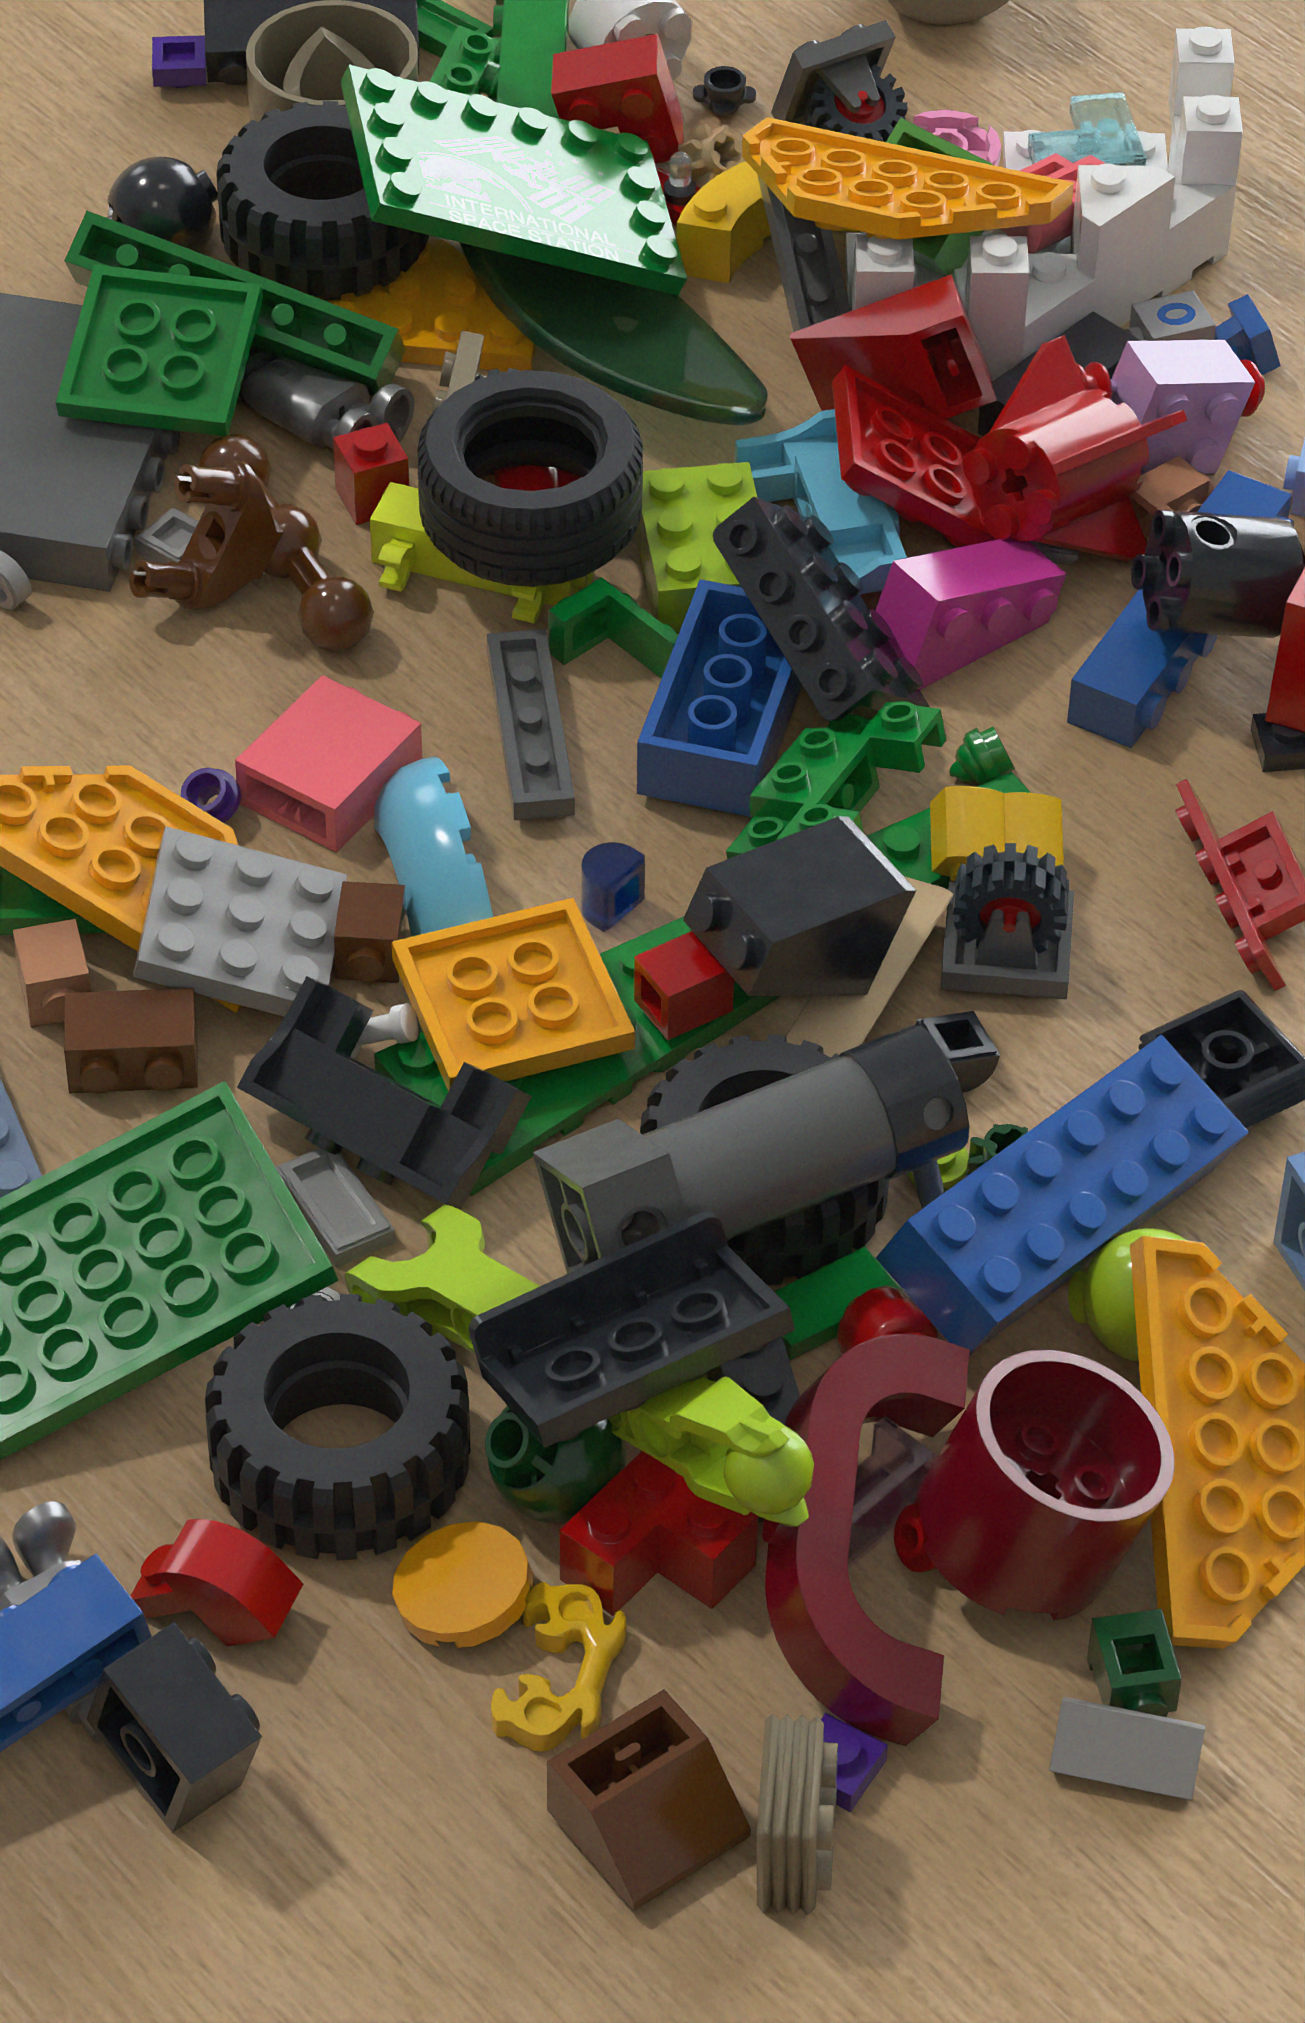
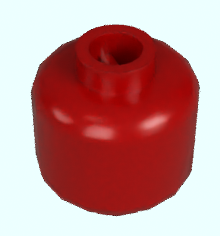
M881 1286L867 1290L848 1304L839 1322L837 1340L839 1348L844 1354L854 1346L880 1336L915 1334L937 1339L938 1333L934 1324L902 1290L890 1286Z

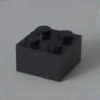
M175 1622L103 1669L86 1719L172 1833L242 1785L262 1738V1735L259 1733V1720L250 1704L239 1694L232 1696L229 1694L215 1675L216 1666L209 1651L197 1638L190 1637L187 1639Z

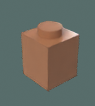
M76 919L14 929L13 938L17 971L30 1027L63 1023L65 1017V993L91 992L88 967Z

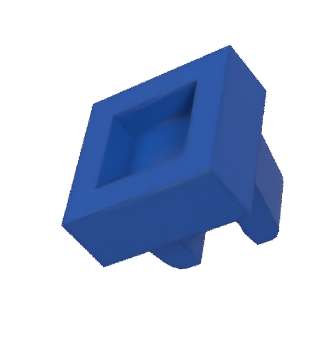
M1247 294L1228 303L1231 318L1216 327L1214 340H1225L1239 360L1252 361L1261 375L1281 367L1271 330L1250 296Z

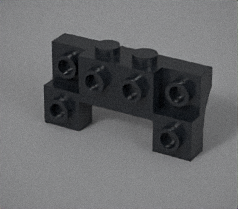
M306 976L283 1021L264 1047L251 1059L237 1088L308 1127L309 1129L304 1139L334 1155L341 1153L344 1147L360 1156L361 1159L356 1168L388 1185H391L395 1177L446 1205L462 1209L492 1151L502 1154L532 1096L483 1069L464 1062L442 1105L440 1106L351 1057L374 1010L329 985Z

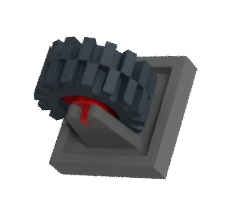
M884 20L869 26L863 24L855 25L835 38L823 42L813 40L799 46L792 53L771 111L774 119L797 124L805 121L804 125L886 142L899 119H906L905 115L908 111L907 102H903L905 97L903 88L899 87L892 90L897 79L890 73L884 79L880 77L896 38L887 21Z
M1005 843L1004 852L998 853L993 844L984 847L983 858L976 852H973L967 857V865L961 863L957 871L956 881H949V891L954 893L947 905L940 989L1067 999L1074 890H1069V879H1066L1067 871L1064 866L1059 865L1055 867L1056 858L1047 852L1039 859L1037 858V847L1027 845L1025 852L1020 853L1016 852V843Z

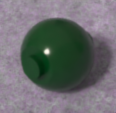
M508 1406L490 1424L485 1437V1451L491 1478L503 1499L512 1508L526 1517L540 1522L555 1524L567 1523L625 1467L626 1444L623 1439L612 1433V1423L609 1419H605L584 1429L582 1433L570 1440L559 1441L544 1448Z

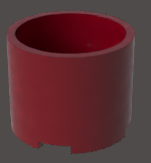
M1032 1350L1021 1352L1002 1360L987 1373L917 1491L915 1503L919 1504L923 1528L928 1537L923 1546L926 1554L942 1576L958 1591L977 1604L1001 1615H1004L1008 1607L1032 1613H1050L1053 1621L1068 1618L1083 1611L1099 1596L1170 1487L1174 1474V1452L1165 1424L1151 1403L1130 1382L1111 1369L1083 1356L1055 1350Z

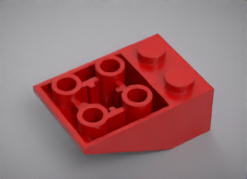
M952 274L789 334L821 411L835 409L832 381L844 365L944 419L997 401L985 357Z

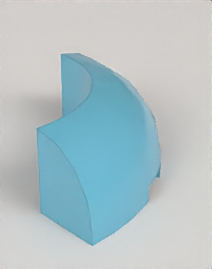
M435 756L423 758L400 767L383 784L374 806V830L380 834L386 845L399 885H405L406 915L411 937L493 917L481 862L477 863L472 853L466 854L462 843L471 839V826L459 792H445L442 783L450 782V772L443 761Z

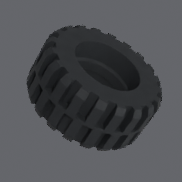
M323 101V105L308 106V102L292 104L291 109L281 112L277 108L266 112L260 122L250 121L238 132V136H233L223 150L222 158L218 162L216 176L221 241L224 243V250L229 259L240 269L311 296H325V301L341 300V295L354 293L358 297L371 293L373 286L380 284L382 287H385L396 281L400 276V271L406 273L419 259L420 253L426 248L429 235L371 220L347 109L345 106H339L338 101Z
M767 1034V1041H750L749 1035L733 1037L729 1040V1045L720 1048L715 1043H712L694 1052V1060L692 1062H689L686 1058L679 1061L666 1072V1081L662 1079L654 1086L647 1098V1109L642 1113L640 1134L643 1135L836 1059L839 1054L835 1053L832 1057L823 1054V1047L821 1045L803 1040L801 1045L787 1043L786 1036ZM885 1178L879 1179L727 1241L728 1247L766 1285H781L785 1277L797 1276V1279H800L824 1265H828L851 1254L853 1248L859 1250L867 1244L875 1234L876 1224L883 1219L887 1206L889 1181Z
M340 1294V1300L322 1301L321 1295L302 1298L301 1306L290 1310L283 1304L264 1314V1323L260 1326L252 1322L233 1338L234 1348L228 1346L223 1350L213 1366L214 1377L207 1382L205 1394V1416L210 1470L213 1472L214 1487L221 1502L231 1506V1516L244 1529L252 1531L258 1527L260 1540L281 1550L285 1544L294 1546L295 1553L298 1556L318 1559L319 1552L336 1553L337 1561L357 1559V1552L373 1549L376 1556L397 1548V1539L406 1536L411 1541L430 1529V1515L439 1519L446 1514L456 1501L455 1491L464 1485L469 1470L468 1455L471 1453L468 1381L463 1365L456 1361V1351L441 1334L436 1333L432 1336V1325L413 1312H410L405 1317L400 1314V1306L377 1298L375 1304L361 1302V1296L356 1294ZM341 1404L362 1406L375 1410L387 1416L395 1423L387 1432L372 1441L353 1447L335 1449L315 1447L302 1443L282 1431L291 1421L308 1411L324 1406Z

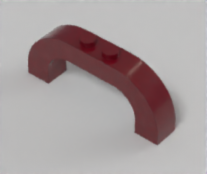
M915 1334L885 1335L869 1339L854 1346L840 1356L800 1395L792 1406L784 1426L796 1432L805 1441L812 1453L814 1461L812 1486L804 1496L809 1518L797 1527H789L765 1519L762 1529V1538L768 1543L765 1571V1595L768 1615L776 1641L791 1669L805 1688L840 1719L865 1733L903 1746H907L939 1720L944 1655L900 1641L873 1623L863 1611L853 1593L848 1574V1555L862 1424L870 1422L888 1423L933 1438L965 1409L970 1349L940 1339Z

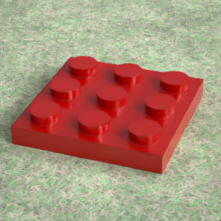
M844 365L832 381L841 480L845 481L859 495H872L889 504L903 518L911 522L921 521L940 531L949 542L958 547L998 540L987 531L984 515L976 503L971 483L963 471L965 455L975 449L978 440L981 438Z

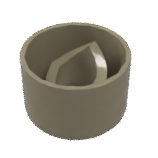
M325 0L290 7L264 21L254 31L247 44L246 65L250 121L260 122L266 112L277 108L281 112L291 109L292 104L308 102V106L323 105V101H338L339 106L346 107L341 80L348 65L365 69L378 68L387 71L392 76L418 82L417 43L410 29L389 12L364 3Z

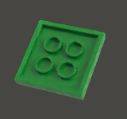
M94 265L55 402L58 416L208 435H228L263 302L261 284Z

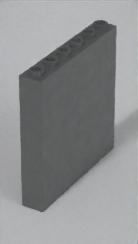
M0 293V551L14 559L23 569L28 579L110 592L119 570H126L130 564L133 536L136 530L143 531L146 526L149 498L152 492L159 493L165 474V460L168 454L175 455L177 452L181 431L58 416L55 402L82 305Z

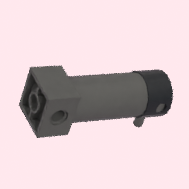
M910 1025L844 1051L836 1059L643 1135L620 1119H616L533 1152L568 1274L703 1211H710L720 1219L726 1241L879 1179L885 1178L889 1181L911 1171L920 1205L923 1209L945 1193L937 1160L958 1152L966 1146L969 1140L970 1125L966 1102L958 1078L947 1055L934 1036L925 1028L918 1025Z

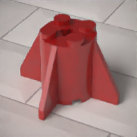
M1065 335L1041 344L989 433L979 439L975 449L968 452L963 459V471L971 483L976 503L984 515L987 531L998 540L1012 538L1017 541H1036L1127 562L1134 560L1137 554H1145L1147 542L1129 496L1138 491L1143 481L1138 482L1141 474V467L1149 462V448L1146 438L1187 421L1184 409L1141 425L1134 411L1124 402L1116 405L1110 399L1103 397L1108 392L1100 389L1086 390Z

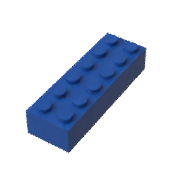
M1160 1035L910 1217L876 1256V1259L947 1341L970 1349V1356L1068 1282L1076 1272L1089 1266L1093 1257L1106 1243L1125 1232L1136 1230L1215 1170L1249 1131L1163 1035Z

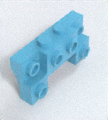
M835 409L820 411L802 424L780 433L735 440V463H750L757 498L767 502L793 498L799 514L807 517L811 515L816 516L830 531L834 539V544L830 548L839 563L847 564L855 572L863 585L864 590L859 594L883 591L893 561L907 558L899 538L898 514L892 506L886 505L885 502L872 495H859L845 481L841 480Z

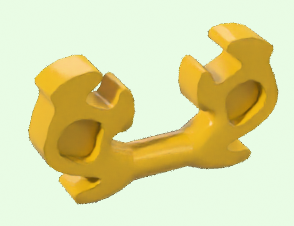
M540 1582L526 1595L528 1604L523 1612L524 1626L531 1627L541 1620L548 1622L535 1626L536 1647L552 1653H564L570 1644L580 1642L583 1644L585 1655L575 1686L564 1696L554 1695L551 1692L550 1681L533 1674H521L518 1676L520 1698L516 1701L509 1700L503 1688L495 1689L491 1699V1724L496 1737H510L533 1751L542 1752L551 1750L563 1742L577 1724H581V1740L598 1730L601 1721L602 1690L611 1662L618 1656L625 1645L627 1626L625 1613L622 1611L616 1612L613 1621L609 1625H605L600 1598L595 1590L586 1585L567 1584L551 1586L546 1582Z

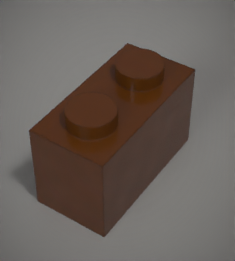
M194 988L65 993L64 1054L69 1093L198 1088V1045Z

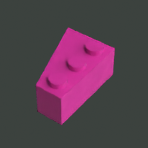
M1012 538L999 539L893 561L876 612L887 622L893 633V638L889 642L898 657L907 659L921 676L923 686L919 688L921 690L1047 624L1051 615L1056 610L1058 596L1067 574L1031 542L1017 541Z

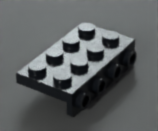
M752 497L714 529L713 541L824 719L838 722L859 705L878 711L886 702L905 701L916 706L930 707L919 690L923 686L921 676L907 659L898 657L889 642L893 638L889 625L875 610L868 609L859 594L864 590L860 579L847 564L839 563L830 548L834 544V539L827 527L816 516L811 515L807 517L796 513L787 505L780 507L757 497Z
M703 1211L477 1315L471 1320L468 1330L482 1377L540 1444L546 1448L559 1441L570 1440L582 1433L584 1429L620 1412L634 1410L643 1405L646 1400L684 1382L698 1380L705 1376L709 1370L743 1354L759 1351L768 1346L771 1341L794 1331L795 1327L790 1307L728 1247L720 1219L710 1211Z

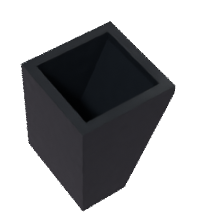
M838 816L706 867L683 921L748 996L867 995L917 890L849 817Z

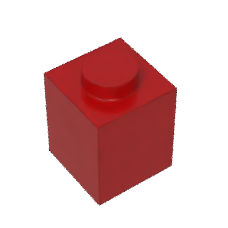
M388 423L333 437L335 489L356 525L370 522V518L390 482L409 486L408 457Z
M693 931L634 956V1001L667 1040L733 1011L734 982L736 981Z

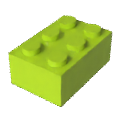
M749 462L643 471L642 511L635 535L651 613L662 624L671 626L678 635L700 579L741 587L715 545L713 531L752 497H757Z

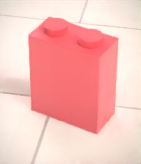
M322 675L235 759L236 781L241 789L240 804L337 853L374 816V806L383 784L400 767L422 759L421 723L412 719L404 712L396 711L363 695L355 688L346 687Z

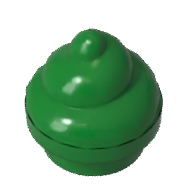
M994 726L982 732L975 728L964 735L963 744L956 750V762L951 765L949 773L951 777H956L962 782L970 783L974 781L978 785H982L1015 770V767Z

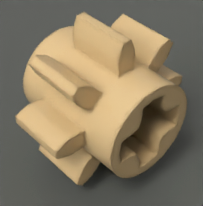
M707 123L690 130L692 140L678 145V150L682 153L680 173L692 179L699 188H702L717 175L742 163L744 160L742 157V142L729 132V126L726 124L713 130Z

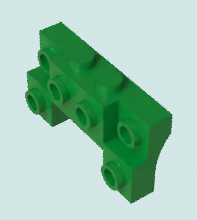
M905 701L886 702L873 719H866L862 716L851 714L838 722L831 721L826 728H805L788 750L783 752L779 761L761 783L752 791L749 803L752 819L726 850L727 859L838 816L849 817L864 833L860 812L880 788L876 767L920 773L925 767L921 745L942 747L947 741L941 709L916 706Z

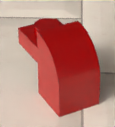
M189 1519L186 1521L174 1544H165L157 1547L145 1559L140 1569L141 1577L130 1596L144 1613L145 1619L192 1610L227 1647L275 1638L304 1584L268 1546L252 1535L222 1522L208 1519Z

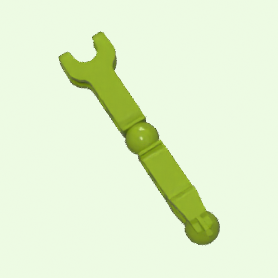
M449 1205L441 1206L420 1221L427 1232L428 1250L425 1253L411 1260L397 1262L370 1256L344 1274L349 1294L360 1295L361 1302L375 1304L377 1298L394 1303L400 1306L401 1315L407 1317L410 1312H413L432 1325V1335L439 1333L473 1353L475 1351L468 1328L474 1317L540 1287L538 1284L484 1254L485 1239L480 1221ZM727 1376L722 1377L717 1382L708 1380L705 1377L691 1382H684L646 1400L643 1405L634 1410L620 1412L608 1418L612 1423L611 1431L614 1435L673 1469L684 1478L688 1488L702 1499L745 1516L752 1512L761 1518L789 1527H797L809 1518L804 1496L812 1486L814 1461L811 1451L796 1432L772 1418L761 1403Z

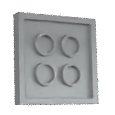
M165 826L159 845L133 977L173 988H194V993L285 1017L306 976L329 985L335 951L334 932L342 881H346L347 874Z

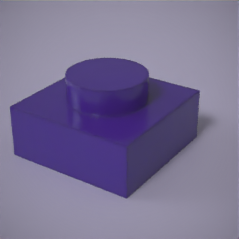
M205 35L152 37L153 87L172 86L175 88H185L195 85H207Z
M825 1713L821 1719L824 1723V1742L838 1743L836 1805L851 1812L887 1761L888 1745Z

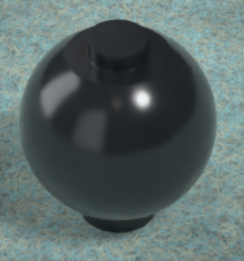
M163 156L150 157L130 165L117 177L108 195L109 210L106 218L200 253L209 242L215 228L216 211L212 203L218 200V192L205 170L195 173L191 166L184 161Z

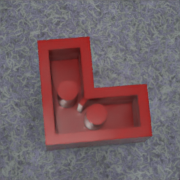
M658 34L553 54L551 95L559 119L584 121L598 129L618 127L620 134H634L642 140L648 141L655 164L681 158L682 153L678 150V145L684 142V117Z
M641 1451L559 1530L560 1580L565 1584H582L595 1590L602 1603V1609L612 1616L632 1599L657 1573L710 1609H713L756 1566L758 1516L752 1512L745 1516L696 1496L688 1488L681 1475L659 1460Z

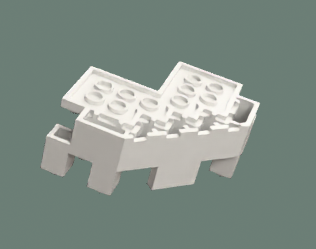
M1198 27L1195 29L1176 28L1168 97L1172 129L1169 163L1167 162L1165 133H1147L1143 131L1131 133H1095L1092 131L1040 132L1037 130L1004 132L1002 147L1004 168L1019 171L1055 153L1072 163L1092 155L1106 164L1078 165L1071 236L1035 254H1028L1026 236H1007V234L982 233L981 236H970L968 258L962 268H967L966 289H958L985 357L992 382L1036 352L1041 344L1053 340L1093 311L1121 327L1130 321L1132 304L1148 301L1155 295L1160 298L1167 296L1192 278V270L1205 261L1214 264L1228 254L1243 134L1239 97H1231L1235 64L1231 29H1215L1212 27ZM846 233V286L850 311L942 278V276L914 262L913 238L900 240L893 238L879 239L873 236L868 238L867 235H862L861 233Z

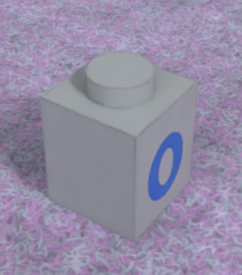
M1194 290L1132 304L1129 328L1125 329V331L1142 341L1214 340L1216 324Z

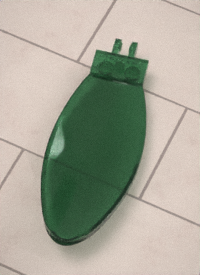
M460 243L476 279L496 307L529 340L573 371L633 400L705 422L726 425H748L764 418L768 392L762 381L720 335L678 295Z

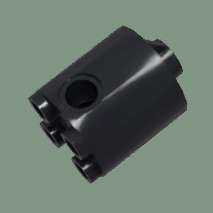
M1157 510L1152 517L1150 536L1145 548V554H1137L1133 560L1131 581L1136 590H1143L1147 625L1152 631L1275 638L1281 634L1286 602L1305 568V555L1297 532L1290 521L1282 518Z

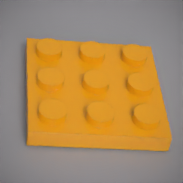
M574 898L392 941L393 962L412 1007L416 1012L448 1092L464 1062L479 1067L503 1081H509L635 1049V1030Z

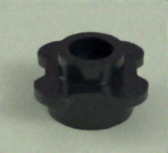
M719 66L706 72L704 75V85H697L693 88V99L697 102L708 104L710 110L716 115L730 116L738 111L741 105L753 103L756 100V90L751 86H746V76L741 70L730 66Z

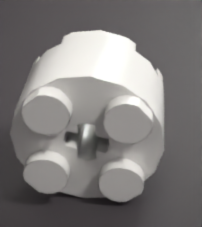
M577 0L569 18V37L577 49L658 34L672 81H674L681 74V61L691 41L692 20L676 0Z

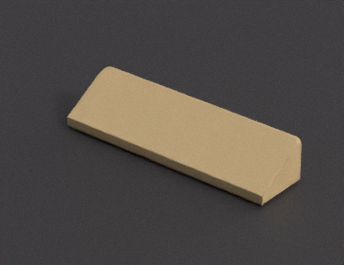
M905 877L917 891L868 994L812 995L786 1035V1042L801 1045L803 1040L821 1045L823 1047V1054L832 1057L835 1053L840 1055L844 1051L861 1045L954 893L943 887Z

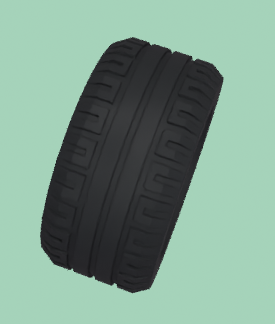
M531 370L499 373L482 378L455 391L433 411L422 428L417 449L419 512L422 526L433 545L459 568L477 577L505 585L529 587L562 584L594 572L611 561L628 545V542L631 541L634 532H636L639 526L643 493V444L639 429L629 413L615 399L601 388L580 378L556 372ZM524 465L559 468L581 477L563 487L539 491L501 488L480 479L499 469Z

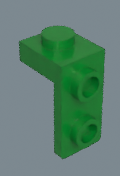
M602 577L572 596L563 598L548 610V644L550 655L563 665H566L609 638L662 679L678 634L671 626L662 624L641 608L629 594L620 592Z

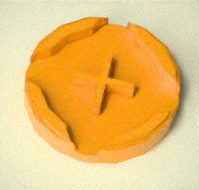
M479 1521L456 1523L425 1535L405 1553L394 1572L392 1596L406 1629L423 1643L439 1647L437 1641L454 1642L456 1648L472 1647L501 1635L521 1617L528 1604L526 1595L530 1590V1585L533 1589L534 1574L520 1541L504 1528Z

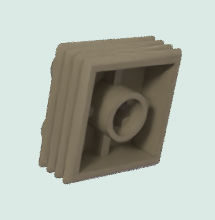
M772 1713L765 1720L757 1821V1906L763 1913L772 1906L778 1914L787 1907L792 1914L801 1908L809 1915L816 1906V1891H831L832 1841L837 1803L838 1743L824 1742V1723L818 1716L808 1722L801 1715L794 1722L788 1714L779 1720Z

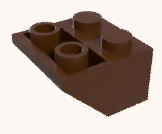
M665 1689L547 1761V1811L633 1911L751 1836V1827L709 1738Z

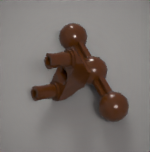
M233 433L218 437L202 451L198 467L189 464L181 466L179 472L182 476L176 475L174 482V491L177 499L182 503L199 502L207 503L178 563L150 562L149 560H138L135 563L134 567L137 571H131L129 578L130 589L135 597L168 598L175 600L184 609L202 610L222 602L253 579H261L265 572L279 578L290 577L301 592L302 598L298 618L303 634L316 646L330 651H340L355 647L369 633L374 611L368 593L355 581L341 576L330 577L318 560L322 538L317 522L302 508L292 504L279 505L267 489L271 466L266 451L258 442L242 434Z

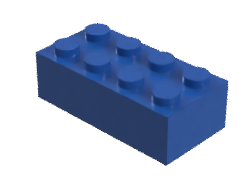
M699 580L637 741V794L751 817L749 810L750 795L774 766L802 684L742 587Z

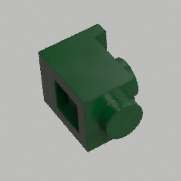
M1162 1609L1092 1618L1087 1662L1089 1669L1094 1671L1102 1704L1167 1717L1168 1712L1177 1711L1182 1678Z

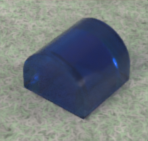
M616 842L603 843L591 848L586 852L581 863L582 914L591 925L605 932L645 899V855L631 846Z

